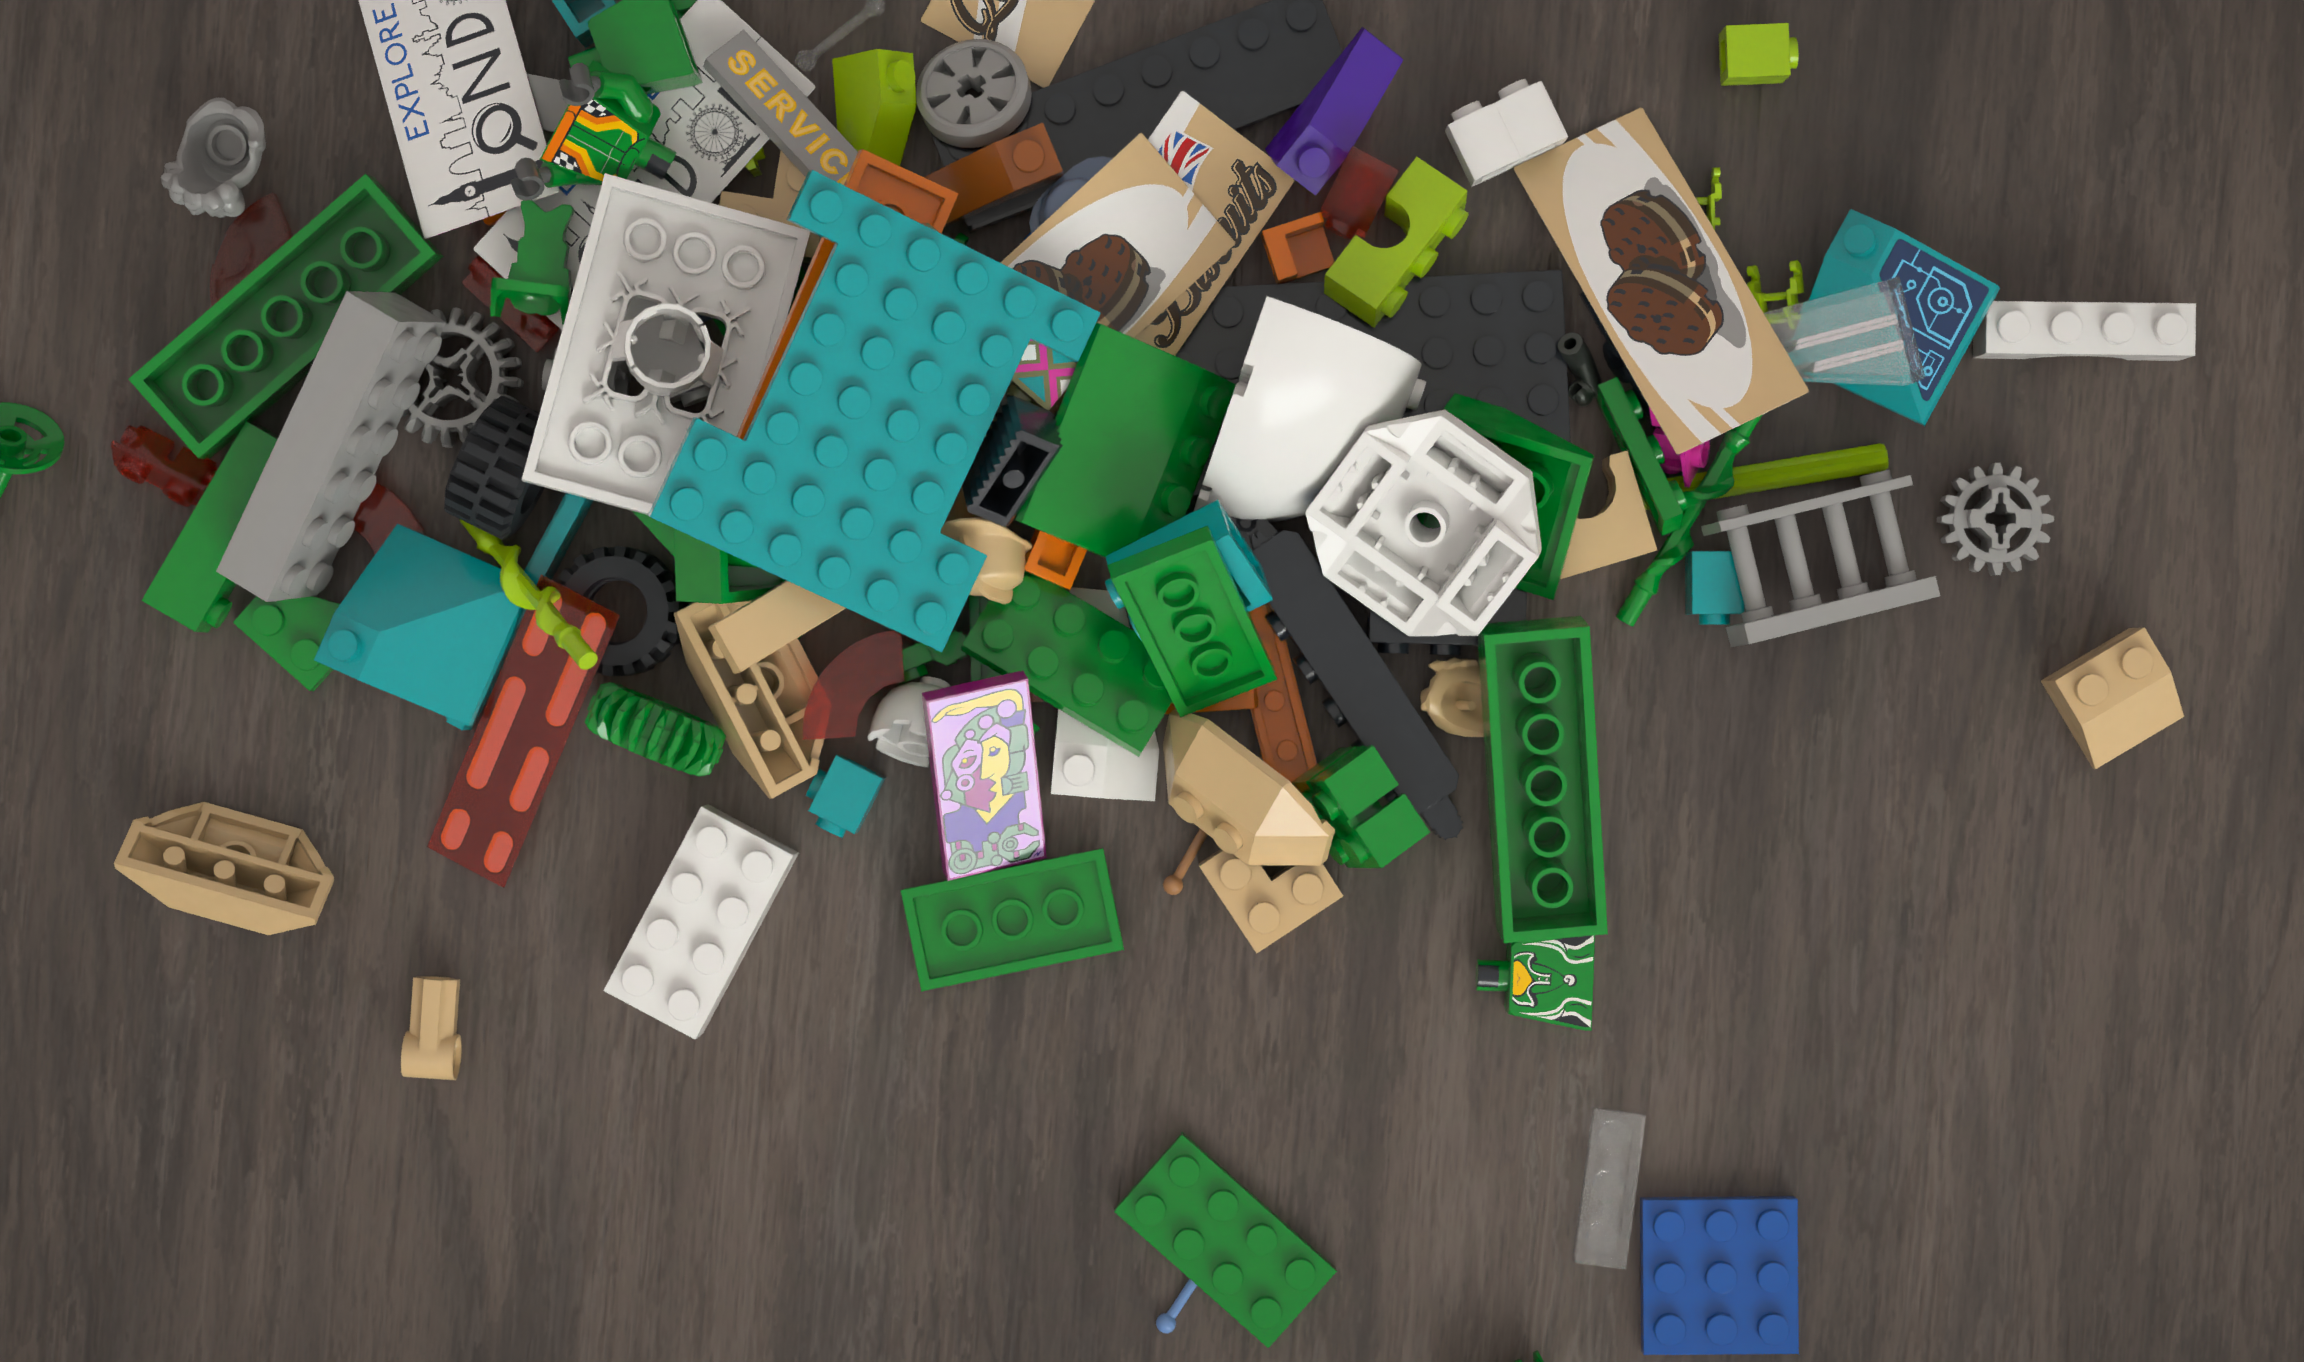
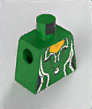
M1595 935L1507 943L1506 960L1477 959L1476 990L1505 992V1011L1510 1015L1579 1030L1592 1031Z

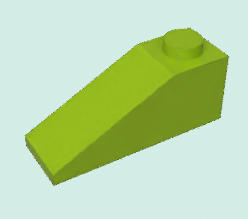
M874 49L833 58L837 130L857 152L864 149L900 166L917 106L913 53Z

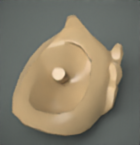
M1450 658L1448 661L1437 660L1428 664V667L1433 669L1436 675L1430 679L1429 687L1421 691L1420 709L1427 711L1434 724L1447 733L1463 737H1484L1480 668L1475 659L1461 660Z

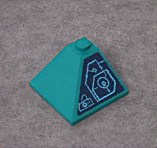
M1850 209L1825 254L1789 357L1794 366L1925 426L2000 288L1995 283L1905 233Z

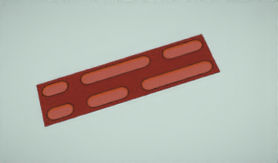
M542 574L536 586L540 591L548 586L558 589L561 596L553 605L567 623L580 629L582 638L598 656L597 663L588 670L580 669L566 650L557 645L554 636L545 633L537 626L536 610L526 609L427 846L503 888L507 883L620 617L619 614Z

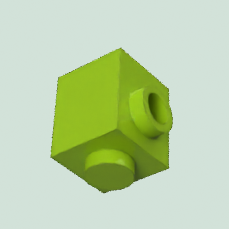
M1789 23L1726 25L1718 34L1721 86L1783 83L1791 75V69H1796L1798 66V41L1796 37H1789Z

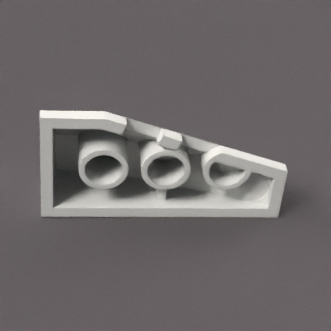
M1071 587L1070 593L1130 628L1125 607L1118 609L1107 590ZM1058 709L1051 794L1155 801L1159 746L1155 731L1138 757Z

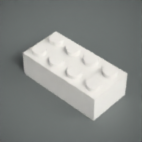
M709 804L701 806L603 991L696 1040L704 1033L799 852Z

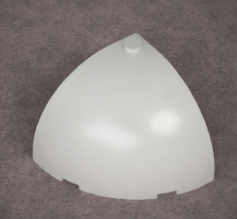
M1267 296L1194 511L1219 500L1229 517L1241 520L1267 519L1269 522H1277L1306 515L1305 512L1368 425L1401 419L1406 408L1417 410L1426 385V381L1418 379L1422 364L1408 353L1373 336Z

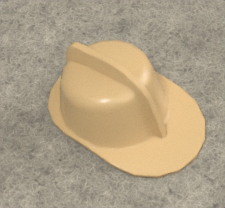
M961 518L945 522L940 531L941 534L987 555L969 595L984 596L1001 604L1010 603L1013 597V588L1023 581L1025 554L1032 549V543L1019 537L1007 527L987 519Z

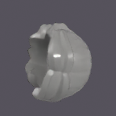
M216 97L201 105L186 121L187 125L177 152V160L165 164L161 181L163 187L169 190L170 198L174 203L185 205L192 215H199L206 211L211 217H237L245 209L241 188L246 186L257 173L262 152L266 148L264 124L259 114L250 107H237L225 98Z

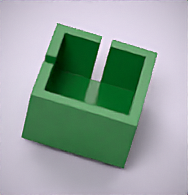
M1374 745L1339 748L1291 782L1311 803L1319 819L1326 820L1335 829L1329 854L1338 864H1345L1347 868H1383L1430 833L1405 793H1401L1383 807L1378 802L1381 797L1399 784Z

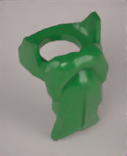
M523 200L520 207L525 230L524 237H521L518 241L517 262L511 264L508 279L492 277L490 316L501 317L505 300L509 298L512 305L524 313L553 315L560 311L562 325H564L572 290L571 270L566 268L570 247L565 241L567 227L574 214V208L572 205L562 204L546 212L534 201Z

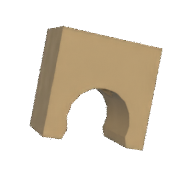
M1628 450L1610 455L1602 460V471L1608 480L1609 490L1606 504L1592 518H1577L1560 579L1657 551Z

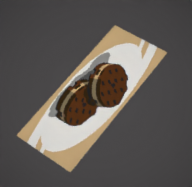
M1638 108L1514 167L1515 173L1676 454L1692 449L1809 392L1805 382L1643 108Z
M1140 133L1000 263L1100 312L1097 323L1135 338L1235 245V241L1148 139ZM1066 390L1049 410L1053 414L1059 410ZM1004 395L996 414L1002 412V405L1008 404L1006 395ZM995 414V416H994V418H993L992 421H996V420H997L996 414Z

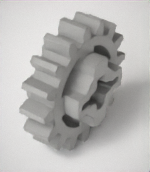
M1992 463L1989 465L1987 476H1985L1979 466L1969 469L1971 482H1967L1960 477L1955 478L1951 483L1958 492L1957 495H1945L1940 499L1945 506L1950 508L1949 514L1937 517V523L1949 525L1950 529L1949 533L1940 538L1941 543L1955 542L1958 548L1954 551L1951 558L1954 561H1959L1967 556L1970 557L1969 571L1979 572L1984 564L1987 563L1990 576L2001 575L2004 562L2011 572L2022 570L2020 557L2022 556L2029 561L2037 560L2039 555L2033 547L2034 543H2049L2051 539L2046 533L2040 531L2042 524L2054 522V516L2042 514L2041 506L2051 499L2049 495L2035 496L2033 490L2039 483L2036 477L2024 482L2020 481L2021 467H2011L2006 475H2003L2001 463ZM1983 487L1981 500L1972 509L1964 510L1970 496ZM2010 490L2020 497L2026 509H2021L2010 498ZM1995 511L1998 515H2004V525L1995 528L1994 524L1986 523V514ZM1964 529H1970L1981 540V550L1972 544ZM2019 529H2026L2018 545L2007 552V548H2010V538Z

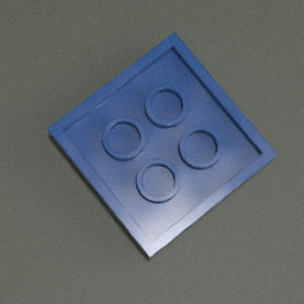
M1795 1196L1640 1197L1641 1352L1643 1355L1799 1354L1798 1199Z

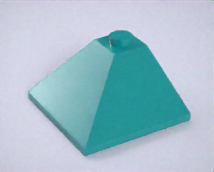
M397 524L334 612L314 661L472 727L523 608L510 602L505 595L500 583V568Z

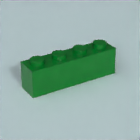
M248 421L244 423L141 601L194 632L208 633L211 627L218 628L224 622L232 607V602L228 598L236 583L219 574L216 570L279 436L259 424Z

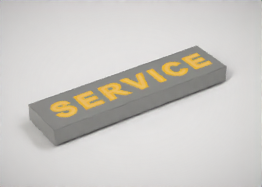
M742 30L705 59L703 65L705 70L805 177L809 170H814L844 185L858 153L857 150L745 30Z

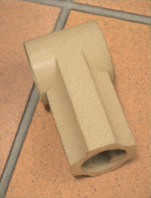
M438 976L413 977L410 1030L405 1033L401 1052V1073L403 1077L441 1080L457 1079L462 1054L461 1036L457 1034L460 979Z

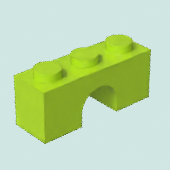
M1416 157L1386 195L1384 216L1399 225L1405 232L1406 238L1396 246L1378 248L1355 235L1326 272L1324 294L1374 328L1384 315L1390 318L1393 317L1408 295L1405 287L1415 275L1423 278L1437 259L1438 252L1435 250L1445 236L1453 239L1466 222L1469 215L1465 211L1468 191Z

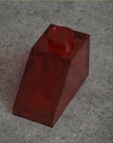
M1352 146L1320 209L1322 216L1327 219L1324 226L1333 233L1348 240H1352L1354 234L1365 238L1399 170Z

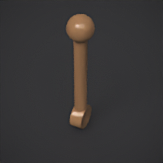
M1199 829L1174 874L1164 879L1163 888L1167 894L1177 895L1182 891V879L1208 835L1202 829Z

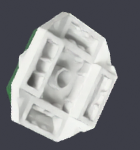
M1445 409L1368 425L1305 512L1310 531L1313 532L1316 552L1323 576L1408 636H1440L1449 634L1478 636L1537 560L1542 550L1532 471ZM1426 512L1434 515L1441 527L1431 529L1423 526L1419 522L1417 514Z

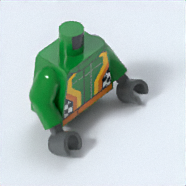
M594 60L591 61L589 67L583 63H576L569 70L572 80L564 78L559 81L563 100L569 105L540 157V160L544 162L538 168L533 159L521 158L515 165L518 178L512 179L511 185L516 197L527 201L539 197L543 193L545 186L552 188L568 185H602L605 173L627 179L634 165L663 180L677 152L650 138L661 112L651 102L635 76L626 73L610 72Z

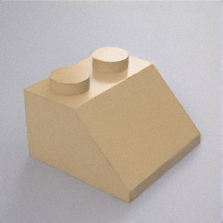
M2145 627L2128 628L2041 680V683L2093 769L2099 768L2184 717L2172 673Z

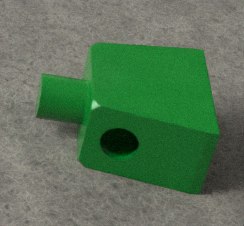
M621 0L587 22L595 47L568 57L571 67L576 63H583L589 67L591 61L594 60L610 72L631 74L635 76L647 95L703 83L674 0Z

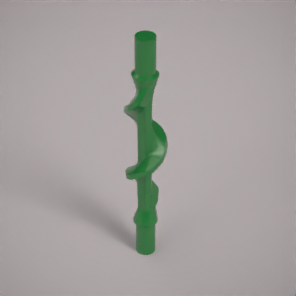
M1762 415L1725 432L1719 450L1700 485L1694 490L1682 491L1687 508L1682 510L1681 528L1669 534L1652 563L1634 580L1635 585L1616 614L1619 620L1633 627L1652 595L1657 594L1663 573L1684 558L1693 548L1694 541L1690 535L1691 526L1707 501L1723 496L1734 486V458L1750 443L1749 436Z

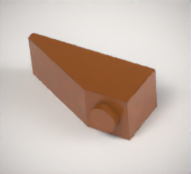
M1040 123L994 142L924 176V178L959 193L945 224V227L1056 182L1064 174L1044 123Z

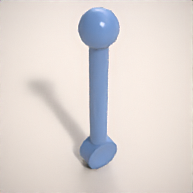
M1188 1280L1168 1312L1157 1317L1156 1326L1160 1332L1170 1333L1175 1329V1318L1197 1287L1192 1280Z

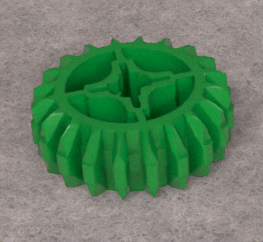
M613 682L600 684L596 696H592L587 708L589 712L584 723L592 733L628 751L698 777L710 775L714 765L718 764L724 750L722 746L726 735L717 725L667 702Z

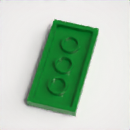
M1208 525L1107 565L1111 580L1180 717L1277 680L1269 655Z
M1026 571L1022 583L1013 588V597L1010 603L1001 604L989 600L960 649L1001 675L1023 670L1028 677L1029 691L1138 757L1172 703L1143 642L1134 630L1062 587Z
M1104 848L900 890L921 992L1124 950Z
M1183 1132L1114 1208V1212L1267 1348L1276 1341L1337 1272L1336 1268Z

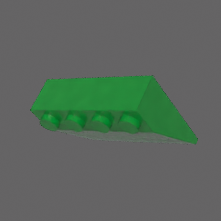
M1096 322L1076 365L1055 418L1057 421L1055 425L1060 433L1058 437L1061 438L1060 443L1063 446L1017 513L1015 520L1106 558L1105 556L1184 517L1225 413L1228 410L1236 384L1193 363Z

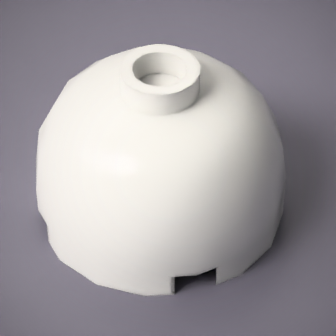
M922 677L920 682H909L891 689L881 700L875 711L867 737L868 740L871 741L878 738L876 749L890 757L928 768L929 760L927 757H929L922 693L950 687V684L939 678Z

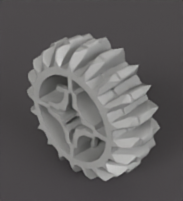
M460 308L452 309L448 324L441 310L435 309L431 311V314L446 322L440 337L442 339L448 337H467L474 341L466 350L461 348L452 357L443 358L437 354L430 363L426 364L425 368L429 372L430 381L423 393L425 399L420 403L417 397L414 403L402 415L404 417L411 413L404 426L407 432L414 433L424 425L422 441L432 444L441 431V443L446 448H453L457 432L461 442L464 443L482 412L500 396H506L519 403L516 398L507 395L508 387L519 389L524 385L522 379L508 377V371L516 370L522 366L521 359L517 357L504 359L503 357L515 346L514 342L506 338L494 343L502 329L494 322L487 325L481 332L484 316L480 313L474 312L465 325L464 311ZM484 353L488 356L492 370V383L487 396L478 387L475 379L476 371L483 363L480 358ZM436 363L456 371L462 369L463 373L458 376L463 378L461 384L470 391V394L467 391L450 385L444 388L443 383L448 380L443 379L445 372L436 366ZM457 398L464 399L477 409L468 416L455 420H440L432 416L439 406L444 408L450 401Z

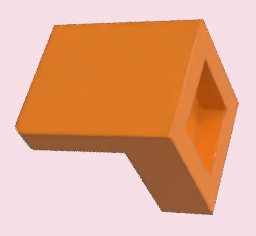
M1321 212L1262 231L1261 239L1276 284H1284L1329 269L1333 265L1334 258L1323 228L1324 219Z

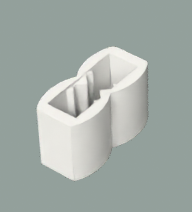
M1521 79L1498 92L1501 100L1483 108L1480 101H1475L1451 114L1454 122L1448 124L1445 133L1471 187L1554 149L1567 140L1568 135L1542 81L1529 86L1526 79Z

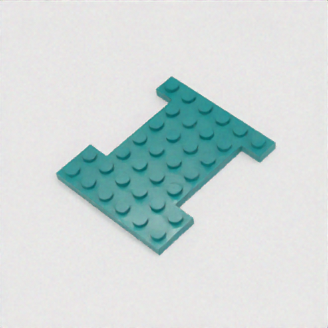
M809 170L786 220L835 243L744 439L742 440L693 417L648 516L943 652L987 555L941 534L940 531L1029 341L1037 342L1073 361H1079L1101 313L814 170Z

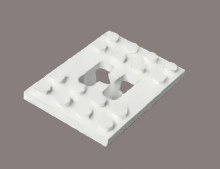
M605 173L522 481L648 515L693 417L737 436L788 317L810 231ZM642 298L659 303L658 305L646 308L633 320L624 321L628 305L633 299ZM663 315L659 339L684 345L689 324L691 323L700 341H703L705 347L704 353L698 356V361L701 363L698 370L694 373H689L675 383V375L663 369H650L648 377L645 376L636 366L630 351L631 344L637 342V336L634 335L637 328L648 319ZM697 315L715 318L725 324L726 333L722 347L711 341L706 325L703 326V321ZM626 360L630 373L644 386V390L640 395L628 396L614 392L609 388L608 378L613 362ZM698 380L710 388L705 409L700 413L683 411L673 407L670 403L671 393L689 389Z

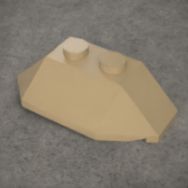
M751 601L727 604L694 602L674 613L685 662L719 728L726 735L725 739L734 756L769 799L815 776L818 771L820 762L818 759L824 743L832 704L799 639L796 638L744 671L734 674L708 627Z
M1176 708L1169 713L1163 741L1168 804L1175 809L1176 813L1183 820L1194 823L1211 836L1224 852L1234 854L1247 865L1321 866L1327 860L1335 829L1326 820L1319 819L1311 803L1288 779L1209 719L1192 713L1180 717Z
M207 802L170 810L150 819L147 816L133 820L114 862L115 869L169 908L265 935L316 925L334 882L333 874L325 866L303 829Z

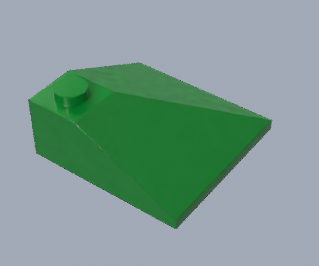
M1454 393L1444 409L1532 471L1542 550L1537 560L1515 588L1554 600L1595 455L1503 407ZM1426 512L1417 514V518L1423 526L1431 529L1441 527L1434 515Z

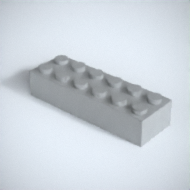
M346 291L216 572L266 602L317 596L318 593L325 589L332 578L334 569L331 565L339 548L344 546L353 534L355 528L353 518L361 502L369 497L375 487L376 476L374 474L382 457L388 454L396 443L398 437L396 427L404 411L414 403L419 394L420 385L418 381L426 364L430 363L440 350L442 344L440 334L446 324L444 320L395 292Z

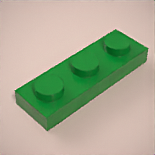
M1618 377L1599 384L1597 393L1599 408L1620 451L1628 450L1640 493L1661 536L1680 529L1683 517L1682 510L1687 508V503L1678 482L1675 479L1668 482L1660 466L1665 463V458L1658 440L1653 434L1646 437L1638 421L1643 418V412L1635 393L1631 389L1624 392Z

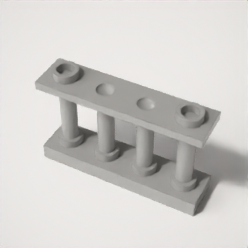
M1889 469L1859 477L1861 487L1752 514H1749L1747 504L1717 511L1719 522L1701 526L1703 536L1723 531L1727 532L1746 612L1741 613L1743 623L1726 627L1730 646L1748 645L1939 597L1940 592L1936 576L1917 579L1915 570L1909 571L1890 494L1891 490L1913 485L1911 475L1892 479ZM1867 496L1870 497L1889 576L1884 577L1886 587L1869 591L1867 582L1862 583L1842 503ZM1822 508L1841 584V588L1837 589L1839 599L1822 603L1820 594L1814 595L1795 517L1797 513ZM1772 519L1775 520L1794 600L1789 601L1791 611L1774 615L1772 606H1766L1747 529L1748 525Z

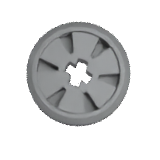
M971 39L957 42L938 52L925 65L916 86L917 105L929 131L939 140L963 148L987 146L1008 136L1025 118L1032 97L1030 80L1019 56L1009 47L986 39ZM973 88L976 92L982 91L983 94L974 98L970 94L966 95L965 92Z

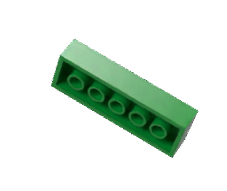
M364 174L128 380L198 459L212 458L239 434L246 421H255L308 375L346 291L395 292L400 295L444 256L429 239L424 238L423 232L378 180L368 174Z
M1581 616L1487 623L1477 637L1496 928L1503 943L1608 934L1590 626Z

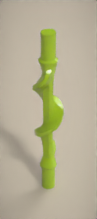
M460 519L463 527L477 542V549L493 556L501 565L500 583L509 601L524 609L536 610L537 626L545 633L554 636L557 645L566 650L580 669L588 670L597 663L598 656L582 638L580 629L567 623L553 605L561 596L558 589L548 586L540 591L517 563L521 547L516 544L506 546L503 544L502 539Z

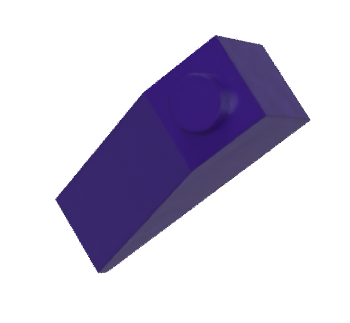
M1362 27L1265 148L1275 165L1316 196L1349 155L1404 59Z

